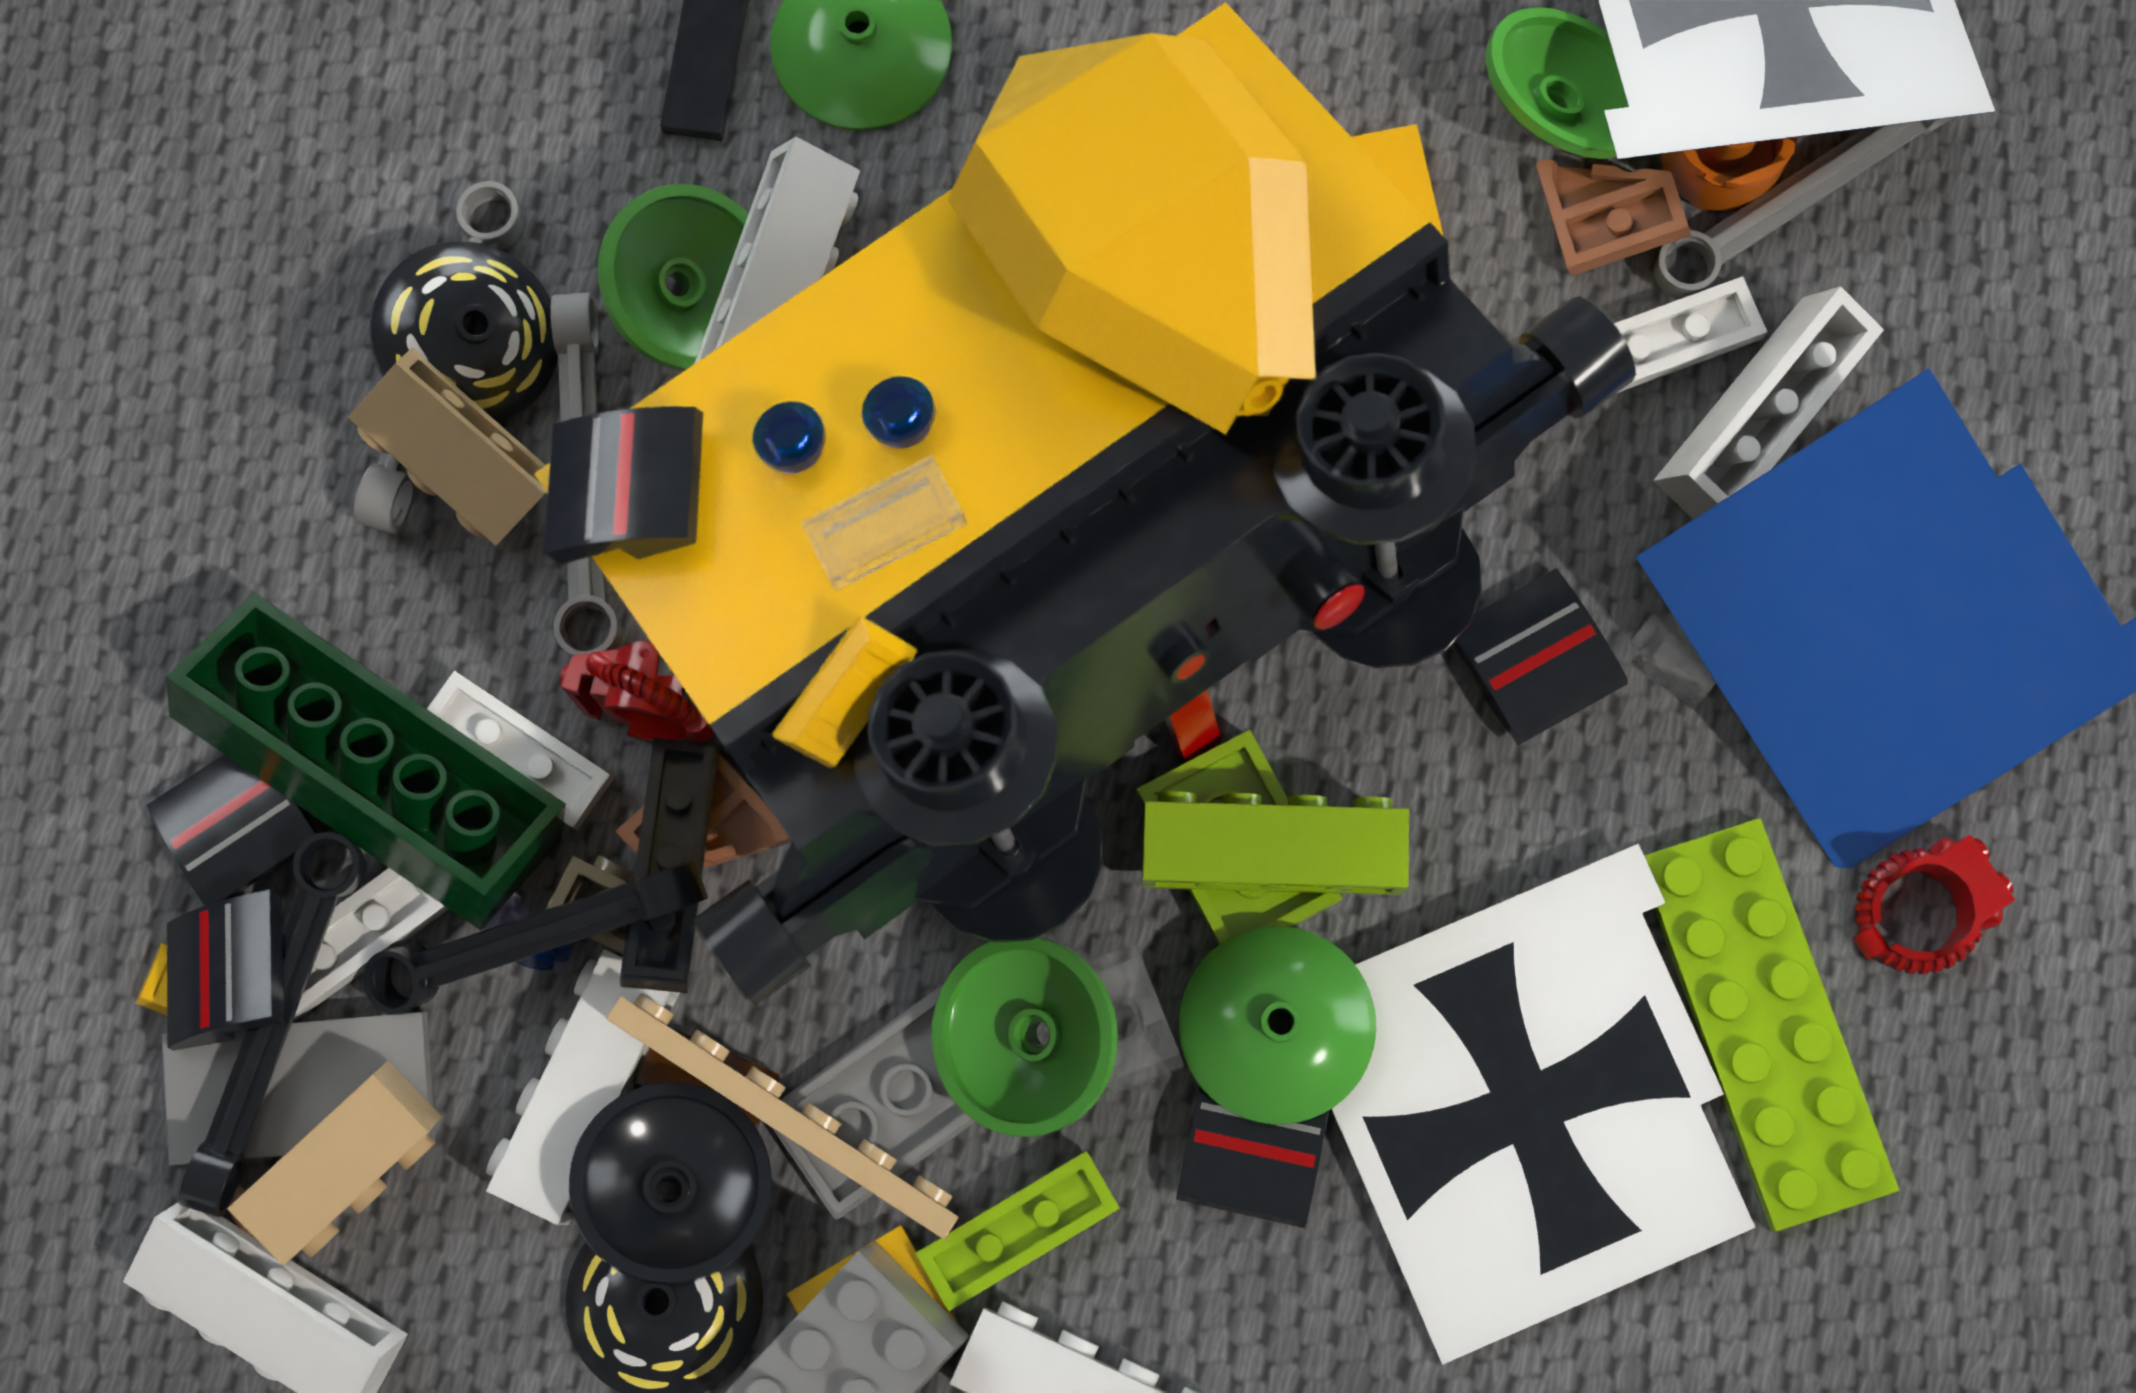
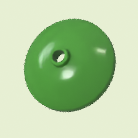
M784 0L776 14L771 32V57L778 81L790 100L815 120L828 126L851 131L886 128L906 120L917 113L933 98L942 85L952 55L951 27L945 8L940 0ZM856 21H863L869 25L864 32L859 34L848 30V27Z
M1526 8L1515 11L1505 17L1492 33L1486 47L1488 75L1493 89L1505 110L1529 134L1556 150L1584 158L1603 159L1617 157L1604 110L1626 108L1629 106L1608 32L1582 17L1553 8Z
M671 184L654 188L633 199L615 216L604 235L598 258V283L605 309L618 332L635 350L664 367L685 371L694 365L749 213L724 194L692 184ZM668 277L674 278L681 285L682 293L680 296H675L668 290L666 284Z
M1268 926L1244 931L1227 939L1214 948L1201 961L1192 974L1183 994L1179 1013V1037L1182 1052L1190 1072L1203 1091L1217 1104L1239 1117L1254 1122L1291 1124L1309 1120L1327 1112L1353 1091L1364 1075L1372 1057L1376 1038V1015L1372 996L1365 979L1352 960L1342 950L1328 940L1309 931L1285 926ZM1284 1010L1289 1013L1293 1022L1290 1032L1279 1035L1271 1031L1268 1026V1016L1272 1011Z
M1037 937L1030 941L988 942L973 950L956 965L940 991L932 1020V1049L938 1073L946 1090L958 1107L975 1122L987 1129L1009 1136L1033 1137L1053 1133L1073 1124L1084 1116L1100 1098L1108 1084L1115 1064L1118 1034L1115 1012L1110 996L1093 968L1080 955L1061 943L1042 937ZM1041 1022L1049 1029V1040L1045 1045L1037 1037V1028Z

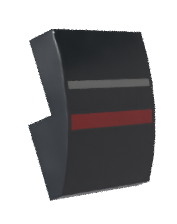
M693 406L643 407L596 413L554 423L543 554L563 565L616 549H621L636 559H641L696 544L704 412Z
M1557 568L1476 612L1471 625L1453 643L1459 655L1483 686L1484 697L1517 745L1526 742L1628 684L1627 676L1606 639Z
M225 754L147 804L149 812L169 850L204 906L235 897L294 858L301 843L310 836L319 833L302 807Z
M271 890L250 893L203 906L167 923V1048L175 1051L235 1040V1031L284 1023L282 897Z
M1199 1086L1176 1200L1305 1228L1312 1202L1329 1110L1317 1117L1298 1123H1258L1239 1117L1224 1109L1212 1100Z

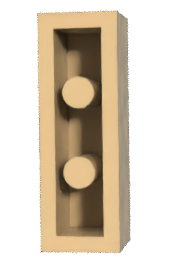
M411 348L393 365L348 416L358 426L359 435L369 446L379 452L391 454L407 468L408 477L420 490L432 496L438 495L456 511L458 521L468 532L479 538L486 537L495 546L500 543L546 493L534 476L535 472L546 465L414 348Z
M387 1060L227 1209L282 1266L300 1250L310 1259L340 1231L332 1223L339 1214L350 1206L358 1215L388 1187L380 1177L389 1168L398 1162L407 1170L436 1143L428 1133L442 1116Z

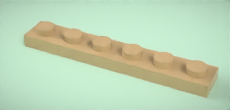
M640 993L634 1004L622 996L618 999L606 1017L608 1021L945 1240L959 1218L946 1208L953 1196L921 1175L918 1176L911 1186L890 1171L897 1160L866 1139L862 1140L857 1150L835 1136V1133L841 1126L840 1122L809 1102L801 1113L779 1099L786 1087L754 1066L751 1067L746 1076L738 1073L723 1063L730 1051L699 1030L695 1031L690 1040L686 1039L667 1026L674 1014L644 994Z

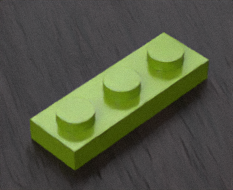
M1085 1151L953 1230L947 1235L945 1240L940 1238L915 1254L947 1310L951 1311L1119 1210L1120 1207L1088 1152Z

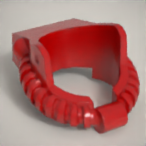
M650 641L634 642L619 649L572 655L569 665H565L561 671V688L585 716L600 720L604 710L613 722L629 724L627 732L629 737L653 742L654 738L704 742L709 740L714 733V730L700 710L684 698V688L676 676H658L660 653Z
M1971 834L1956 842L1949 838H1940L1926 852L1922 848L1914 849L1913 852L1910 850L1901 851L1899 855L1893 854L1889 856L1887 861L1882 860L1877 864V870L1872 869L1867 875L1868 880H1864L1860 886L1862 892H1858L1856 897L1859 903L1855 905L1854 912L1858 913V917L1855 918V925H1859V932L1852 937L1866 960L1878 957L1882 959V964L1886 966L1891 964L1892 969L1900 972L1904 969L1907 974H1915L1916 971L1920 975H1926L1930 971L1938 973L1943 970V967L1949 969L1955 966V961L1961 962L1964 960L1966 953H1971L1975 949L1974 943H1979L1982 937L1980 931L1996 927L2002 922V909L2015 901L2011 894L2014 889L2010 880L2002 872L1997 873L1988 861L1990 858L1989 850L1979 838L1973 839ZM1921 873L1939 881L1950 892L1956 906V927L1953 928L1948 940L1935 951L1919 952L1907 949L1898 943L1888 946L1875 924L1882 921L1881 905L1889 885L1905 874Z

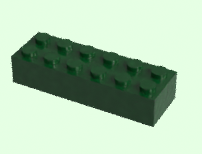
M255 592L166 676L169 717L336 832L352 841L355 845L480 931L561 840L566 803Z

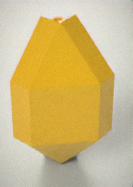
M1148 33L1019 56L968 155L948 201L1035 327L1224 434L1227 433L1237 415L1268 416L1274 404L1281 397L1282 391L1290 378L1315 379L1306 162L1209 42L1202 39Z

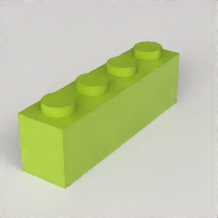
M1192 792L1158 793L1157 802L1145 801L1142 888L1402 895L1409 888V809L1393 808V800L1385 797H1358L1353 799V807L1327 806V797L1318 795L1289 796L1288 805H1262V796L1251 793L1224 794L1223 803H1197V794Z

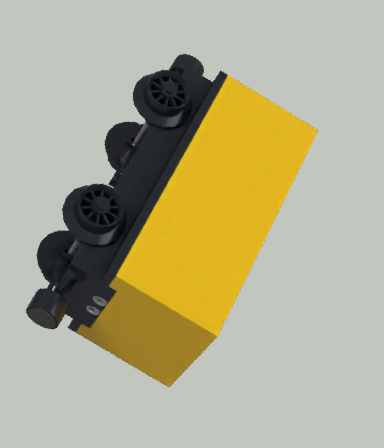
M1226 2L1177 36L1207 40L1306 162L1315 379L1290 378L1282 391L1281 397L1274 404L1268 416L1237 415L1227 433L1224 434L1038 330L948 201L952 189L629 408L693 406L704 412L696 544L641 559H636L621 549L591 557L792 840L777 872L757 886L748 879L694 918L697 924L695 928L715 960L741 995L755 1006L811 967L806 957L835 936L857 930L865 940L917 902L932 904L933 908L958 931L992 943L1030 941L1064 925L1090 898L1103 866L1102 828L1085 795L1089 779L1135 747V740L1163 720H1165L1174 751L1184 763L1215 748L1221 740V735L1208 688L1249 659L1255 662L1298 630L1312 631L1314 637L1341 658L1373 668L1414 666L1446 651L1471 625L1482 595L1480 557L1463 528L1464 513L1515 477V460L1531 441L1568 415L1573 418L1584 417L1633 382L1636 376L1633 356L1619 329L1599 307L1581 296L1571 298L1523 332L1519 339L1520 345H1511L1450 279L1448 240ZM550 463L534 473V476L547 494ZM861 615L916 648L917 652L913 660L900 665L880 685L868 712V722L834 767L829 768L775 739L772 734L857 617Z

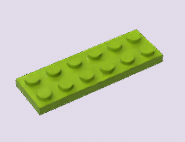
M1761 818L1644 855L1665 901V904L1653 908L1706 1055L1724 1093L1722 1099L1770 1231L1777 1232L1900 1191Z

